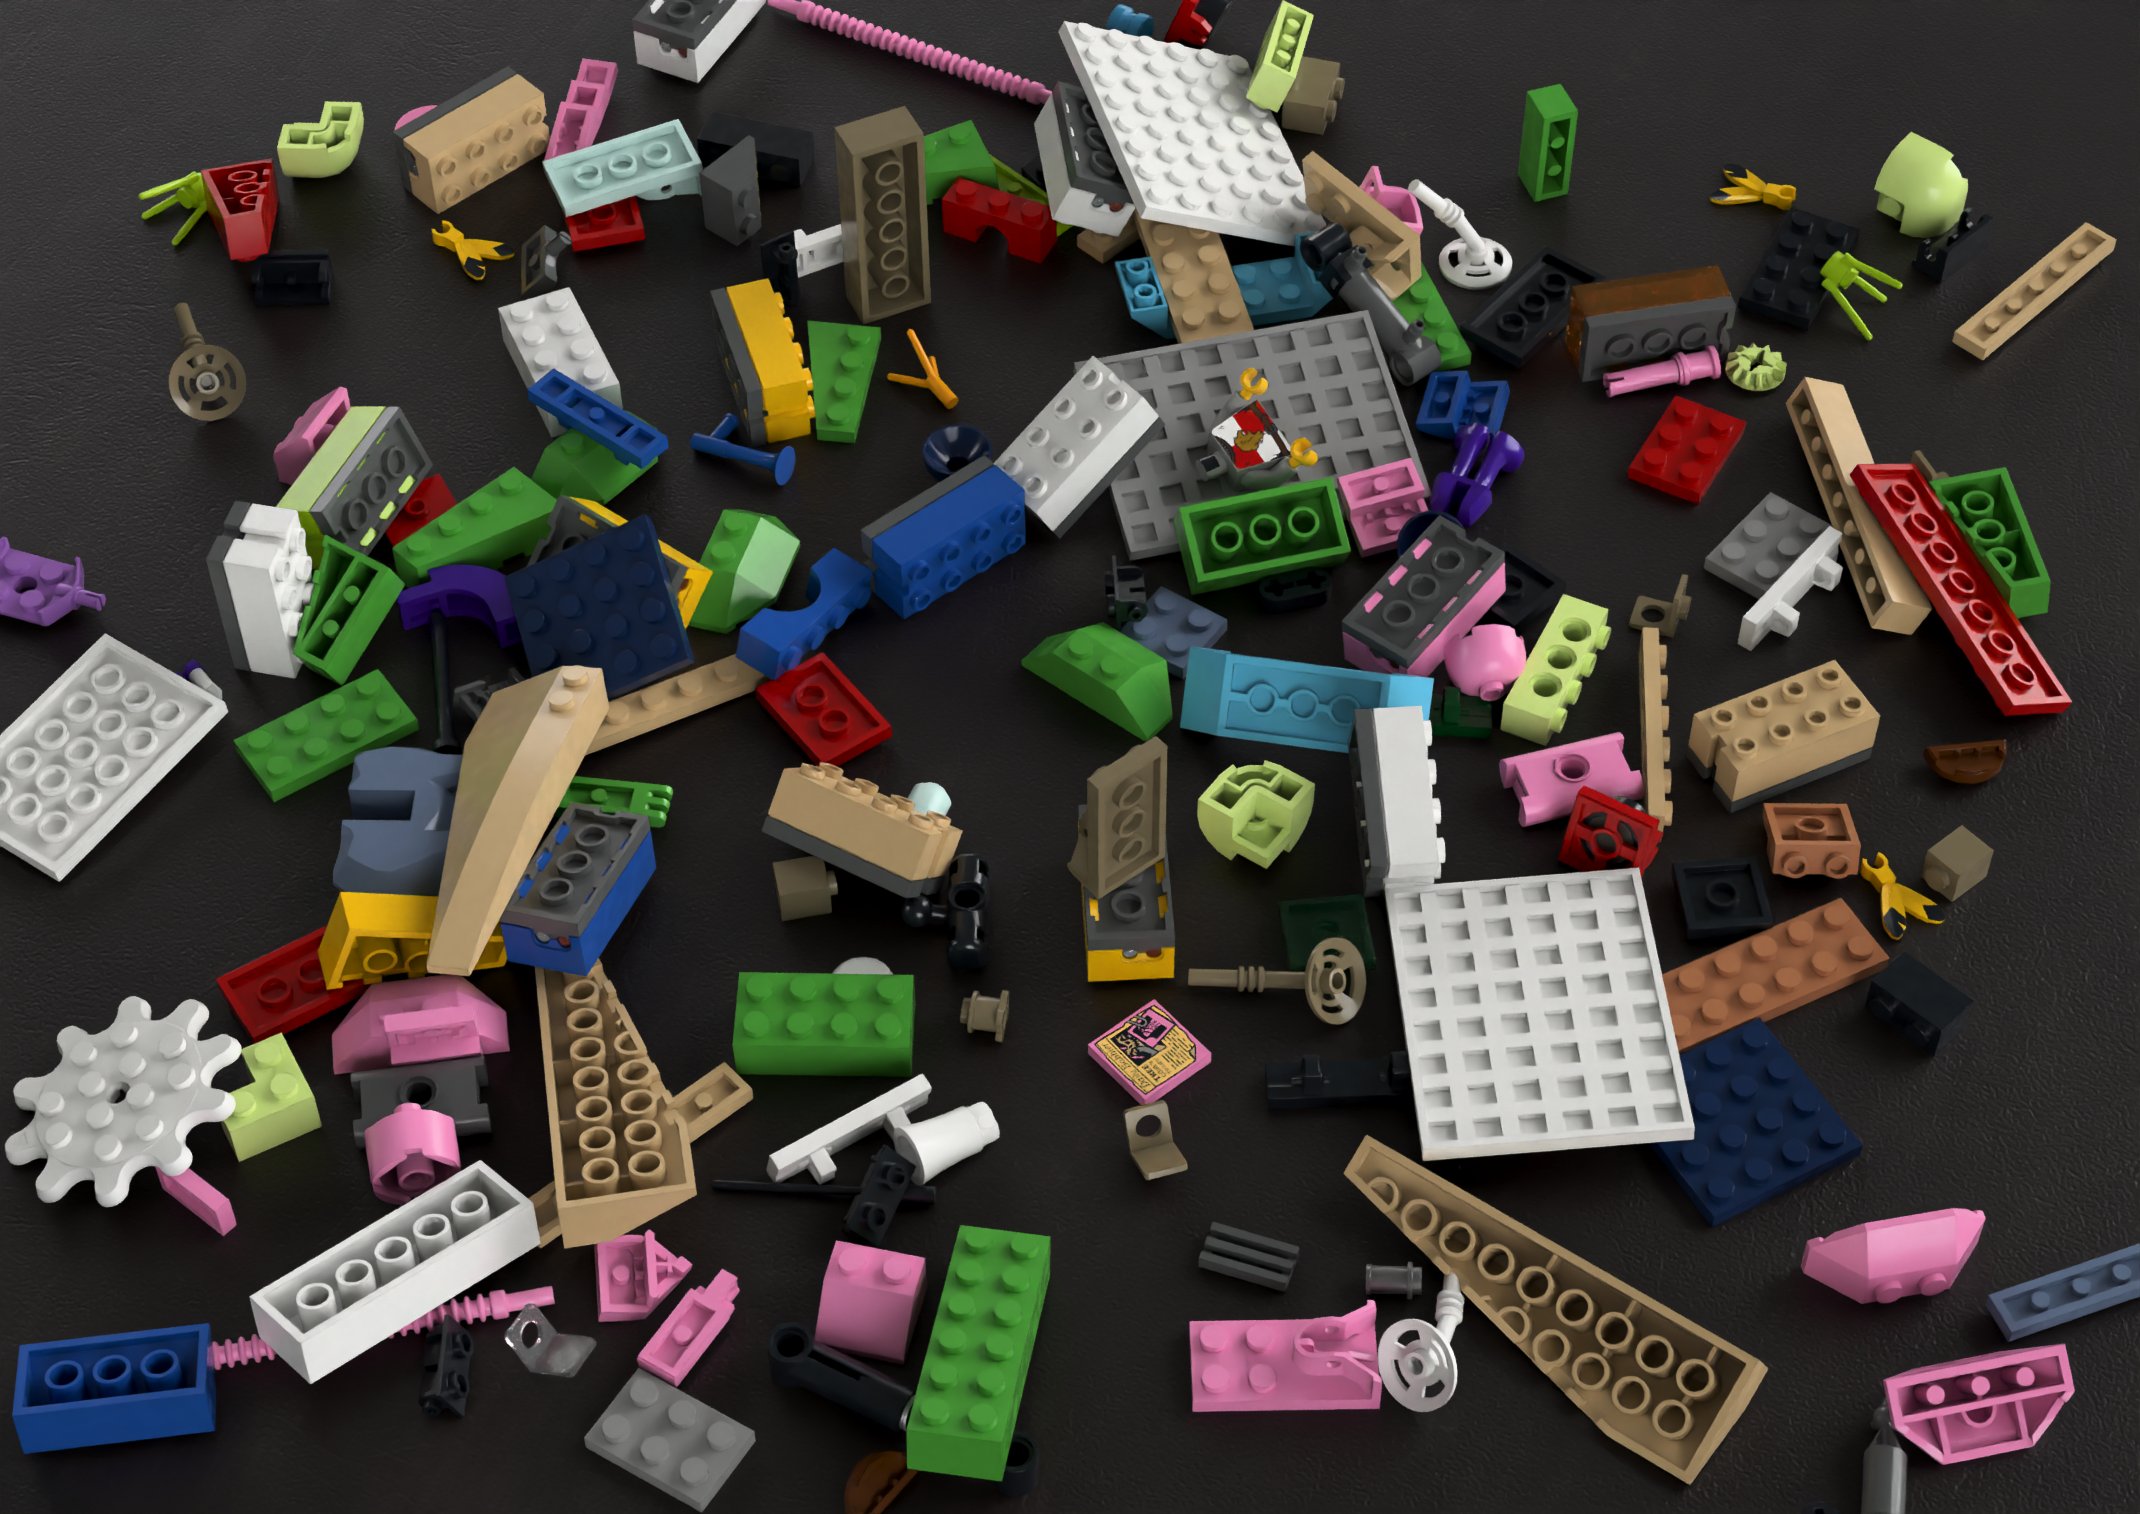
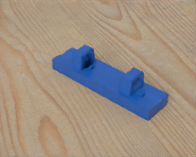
M554 368L527 389L529 401L557 417L560 426L567 430L571 427L575 428L613 451L615 459L625 465L631 462L640 469H643L656 456L669 448L666 435Z

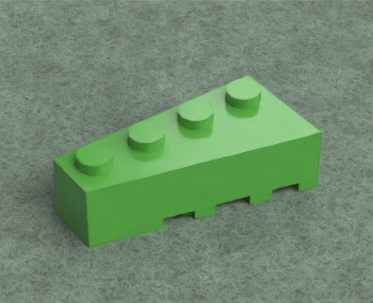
M512 467L392 547L397 576L406 584L407 588L429 582L427 570L436 567L474 565L497 570L503 567L502 561L521 553L525 557L532 555L539 539L548 538L552 527L546 523L557 500L517 468Z
M2007 468L1928 481V484L2015 616L2022 618L2048 613L2051 581Z

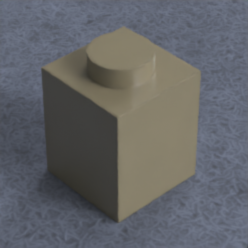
M1961 825L1927 850L1921 877L1933 890L1940 892L1953 902L1987 876L1994 850Z
M809 856L772 863L775 891L782 921L832 913L831 896L838 895L837 882L834 870L826 871L824 860L816 856Z

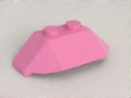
M445 974L371 984L332 1034L334 1074L393 1067L390 1046L384 1030L383 1015L473 1004L483 1055L510 1051L507 1013L460 975Z
M1950 1208L1863 1223L1834 1232L1825 1239L1817 1237L1807 1240L1801 1268L1804 1274L1861 1304L1876 1301L1890 1303L1898 1300L1900 1297L1916 1294L1936 1295L1945 1289H1950L1976 1247L1986 1218L1983 1211L1980 1210L1970 1211L1968 1209Z
M2065 1344L1999 1351L1915 1368L1883 1380L1892 1427L1941 1465L2033 1447L2054 1420L2064 1402H2067L2075 1392Z

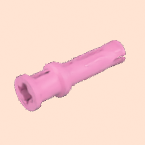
M1713 345L1705 347L1704 351L1686 355L1683 352L1675 353L1671 360L1605 373L1603 374L1604 389L1609 387V390H1606V395L1610 398L1615 395L1676 382L1677 385L1686 386L1689 385L1691 380L1709 376L1711 379H1718L1721 375L1720 359L1716 348Z

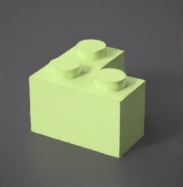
M282 1032L242 1049L241 1055L250 1084L230 1092L236 1102L235 1110L227 1119L221 1121L223 1131L239 1162L322 1127L314 1095Z

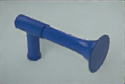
M727 413L723 417L722 422L710 436L694 433L691 438L690 446L692 449L766 468L774 473L776 483L779 485H784L788 482L795 467L796 456L794 448L791 446H786L780 453L772 454L726 441L725 439L739 426V419L731 413Z

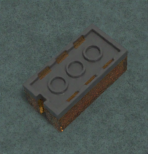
M1718 265L1572 286L1565 341L1582 382L1603 379V374L1668 361L1678 352H1683L1686 355L1704 351L1705 347L1713 345L1716 348L1720 362L1727 361L1730 337L1726 329L1733 328L1736 304Z

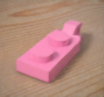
M721 1269L707 1289L699 1286L696 1290L690 1288L640 1352L637 1358L638 1366L677 1388L729 1321L735 1309L732 1301L740 1291L737 1285L738 1278Z

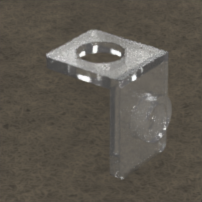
M530 1303L524 1307L504 1335L506 1342L530 1372L567 1378L575 1376L597 1345L592 1337L557 1333L538 1307ZM533 1321L538 1328V1338L532 1347L527 1348L522 1341V1332L526 1324Z

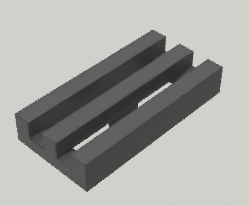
M1212 1222L1210 1235L1207 1236L1204 1250L1201 1251L1198 1267L1286 1292L1299 1257L1300 1247ZM1215 1251L1235 1258H1239L1240 1262L1218 1255H1214L1213 1253ZM1257 1264H1259V1265H1263V1266H1266V1267H1270V1268H1273V1269L1282 1271V1274H1279V1273H1276V1272H1272V1271H1269V1270H1266V1269H1262V1268H1259V1267H1255V1266H1257Z

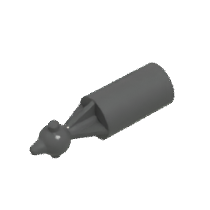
M1885 1397L1881 1406L1874 1411L1873 1421L1870 1423L1874 1430L1878 1429L1879 1431L1869 1448L1864 1452L1861 1514H1905L1907 1454L1901 1449L1894 1433L1896 1430L1892 1427Z

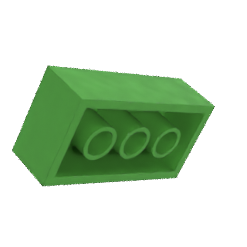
M1332 477L1179 507L1173 520L1191 595L1260 582L1269 575L1308 567L1323 569L1343 565L1351 553Z
M739 972L733 1034L736 1073L911 1077L916 1006L914 975Z

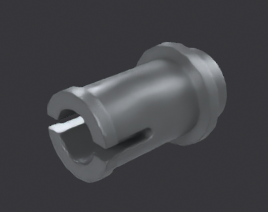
M1408 1262V1267L1367 1264L1366 1294H1407V1299H1412L1413 1295H1421L1422 1267H1413V1262Z

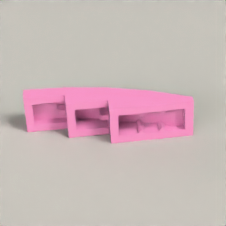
M582 58L577 79L571 80L566 101H561L544 161L592 146L618 74L616 63Z

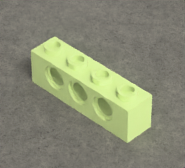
M1282 0L1265 33L1245 97L1251 100L1257 107L1270 109L1277 113L1296 78L1314 17L1313 14Z
M1565 594L1562 595L1527 659L1523 673L1518 676L1503 704L1500 730L1544 746L1547 745L1553 732H1561L1568 711L1566 707L1568 704L1575 705L1582 689V682H1580L1582 677H1590L1596 663L1597 655L1595 653L1597 649L1604 650L1611 634V627L1606 626L1608 609Z

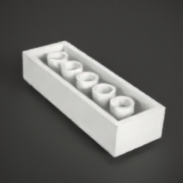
M479 1160L249 1296L259 1337L306 1381L312 1384L541 1244L534 1204L489 1166Z

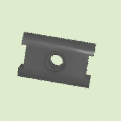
M485 1056L351 1073L350 1079L356 1102H361L362 1119L353 1120L357 1150L366 1149L364 1132L367 1128L373 1126L384 1117L394 1114V1109L404 1103H417L422 1100H427L425 1104L420 1105L422 1110L436 1111L453 1118L457 1137L492 1133V1122L487 1103L481 1104L480 1087L489 1085Z

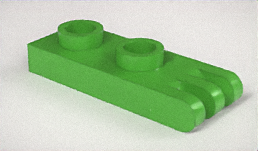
M574 776L555 812V817L560 818L569 804L575 802L602 807L603 814L615 815L618 810L649 816L650 827H663L666 823V814L669 811V801L672 799L673 789L670 786Z

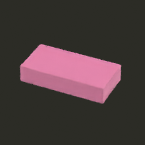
M155 1166L162 1188L222 1236H225L237 1225L229 1199L188 1168L180 1175L167 1176L160 1168Z

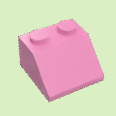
M338 387L312 403L305 414L296 420L294 428L285 440L277 445L273 459L276 464L279 481L290 485L296 481L350 409L347 388Z
M836 1240L823 1281L814 1340L842 1353L904 1365L927 1290L925 1258Z

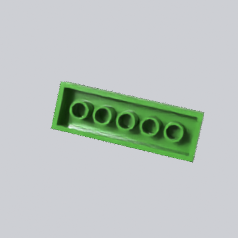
M960 1225L906 1429L907 1469L1002 1482L1050 1278L1051 1236Z

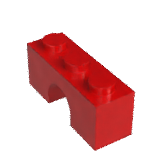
M960 177L957 178L942 198L943 232L976 242L988 225L993 226L1006 237L1009 254L1040 264L1057 242V221L1052 219L1050 206Z

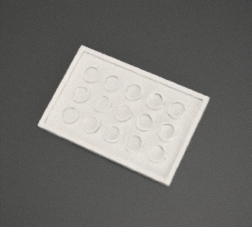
M105 633L0 735V846L60 882L228 713L225 702Z

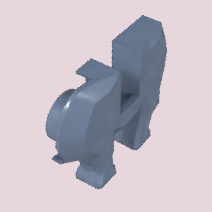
M386 747L359 752L354 758L352 780L348 788L353 819L400 820H342L340 850L333 869V885L341 892L419 896L439 895L463 754H441L413 747Z

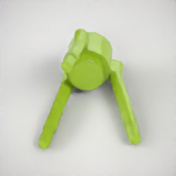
M193 171L184 178L139 194V199L145 200L179 188L175 195L142 213V218L145 220L177 202H180L187 209L191 207L197 208L173 238L172 244L174 246L180 243L204 212L207 211L200 172L196 173Z
M1837 251L1826 262L1819 273L1825 278L1821 285L1831 292L1866 340L1870 341L1873 338L1872 334L1838 287L1841 286L1847 289L1853 282L1880 302L1885 303L1887 297L1859 277V271L1896 289H1901L1903 285L1890 276L1858 261L1848 252L1844 255Z

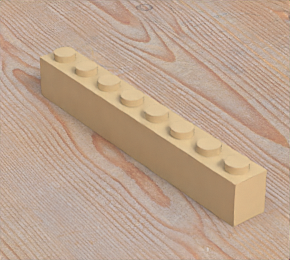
M1804 377L1786 402V406L1834 529L1843 533L1839 545L1870 626L1874 629L1912 635L1928 616L1932 606L1925 591L1916 582L1914 574L1905 560L1898 554L1894 543L1884 528L1880 526L1874 512L1860 495L1859 489L1850 477V473L1857 464L1875 463L1844 385Z

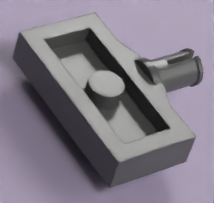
M544 225L522 245L521 296L530 299L543 293H548L553 289L557 282L556 258L561 251L572 244V239L566 232L561 231L556 236L554 230Z

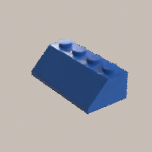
M209 1323L19 1345L12 1418L23 1454L215 1431L217 1394Z

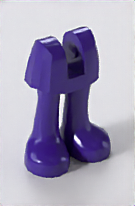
M1477 423L1466 424L1459 428L1454 438V447L1458 453L1449 473L1441 472L1437 475L1429 505V510H1438L1449 513L1453 505L1460 507L1457 520L1468 528L1491 505L1492 493L1490 488L1499 471L1514 472L1521 466L1525 458L1524 449L1509 434L1497 431L1490 442L1489 429L1483 424ZM1487 450L1474 479L1467 478L1476 459L1481 458Z

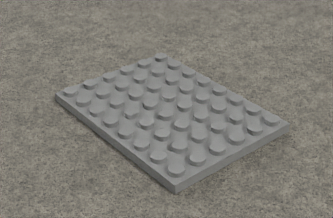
M1368 310L1097 358L1120 381H1125L1142 395L1165 423L1164 427L1108 486L1130 561L1180 551L1173 523L1179 507L1263 491L1249 489L1241 491L1232 490L1222 475L1205 482L1200 477L1196 468V460L1208 455L1207 444L1211 425L1234 392L1243 389L1240 378L1242 373L1248 368H1254L1258 371L1257 376L1251 381V386L1256 385L1262 377L1268 382L1266 392L1261 395H1252L1251 401L1259 400L1290 445L1298 438H1306L1312 443V446L1303 455L1309 450H1313L1318 456L1314 466H1298L1299 471L1280 487L1332 477L1344 521L1348 519L1337 483L1338 477L1411 458L1425 489L1423 495L1425 504L1430 505L1432 494ZM1088 360L1074 362V375Z

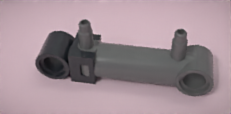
M1332 222L1301 241L1300 252L1303 260L1311 270L1322 272L1318 280L1331 297L1335 299L1341 296L1353 312L1369 311L1381 349L1388 356L1390 370L1399 383L1404 386H1411L1441 366V355L1437 346L1428 337L1421 336L1425 327L1424 322L1417 319L1409 324L1369 273L1373 264L1366 257V248L1358 245L1352 247L1349 234L1340 224Z

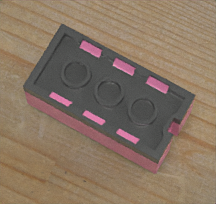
M1439 515L1341 621L1345 660L1364 671L1428 677L1443 661L1444 646L1458 633L1461 640L1506 591L1505 552L1479 537L1474 542L1468 540L1465 529Z

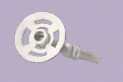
M1418 179L1413 180L1409 184L1408 191L1434 210L1435 217L1448 227L1455 228L1462 237L1447 244L1439 256V269L1449 282L1465 289L1485 290L1500 285L1509 277L1512 270V258L1501 244L1491 239L1480 237L1465 218L1464 210L1450 199L1441 198ZM1493 251H1498L1503 258L1502 266L1494 262L1495 255ZM1450 253H1458L1459 264L1455 268L1449 262L1448 257ZM1488 272L1490 273V275L1482 276V277H1474V276H1468V275H1466L1467 273H1469V274H1475V275L1485 274V273H1488Z
M1453 1272L1448 1274V1276L1444 1274L1443 1290L1437 1295L1435 1319L1438 1323L1436 1328L1423 1320L1404 1319L1391 1325L1384 1332L1379 1343L1377 1360L1383 1383L1400 1404L1413 1411L1429 1412L1442 1407L1452 1397L1456 1388L1457 1363L1450 1342L1456 1326L1462 1322L1465 1298L1461 1294L1459 1280ZM1418 1330L1420 1339L1410 1342L1407 1346L1397 1342L1406 1331ZM1394 1360H1398L1400 1371L1404 1379L1410 1384L1409 1388L1403 1384L1398 1376ZM1439 1380L1443 1382L1445 1387L1441 1393L1435 1397H1424L1426 1386H1431Z

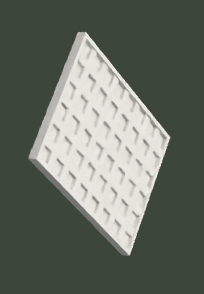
M1063 22L1058 33L1140 218L1294 247L1296 234L1318 231L1327 226L1322 215L1313 213L1305 202L1304 177L1271 110L1259 108L1251 100L1245 98L1253 74L1246 59L1238 55L1228 56L1214 53L1209 49L1199 50L1185 47L1177 42L1166 43L1157 41L1148 36L1128 35L1116 29L1105 30L1095 28L1087 23Z
M1639 868L1384 888L1385 906L1423 1161L1694 1139L1695 1127Z

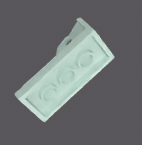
M679 119L542 161L544 173L566 217L635 195L645 200L668 199L674 195L700 194L702 196L699 175L703 170L702 162ZM670 185V188L668 190H661L663 186Z

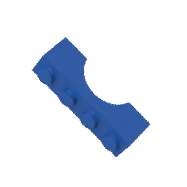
M833 548L811 567L806 597L812 605L802 610L791 612L763 608L740 628L736 658L774 681L786 670H793L804 654L810 649H817L831 630L834 628L839 629L845 623L849 614L856 608L861 609L866 605L872 593V589L869 588L872 570Z

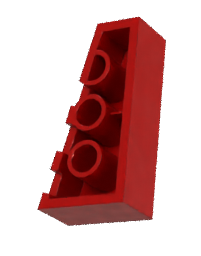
M273 158L200 170L207 211L230 259L248 262L257 259L259 255L268 254L279 203Z

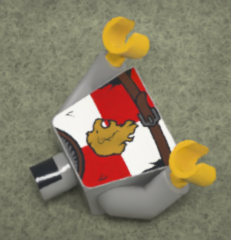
M1248 368L1242 373L1240 382L1243 389L1241 391L1236 390L1217 415L1209 429L1208 455L1196 460L1197 471L1205 482L1222 475L1232 490L1235 491L1278 488L1299 471L1298 466H1314L1318 459L1317 454L1313 450H1309L1303 455L1312 446L1308 439L1298 438L1290 445L1259 400L1251 401L1252 395H1261L1268 388V382L1263 377L1259 379L1256 385L1251 386V381L1258 373L1254 368Z

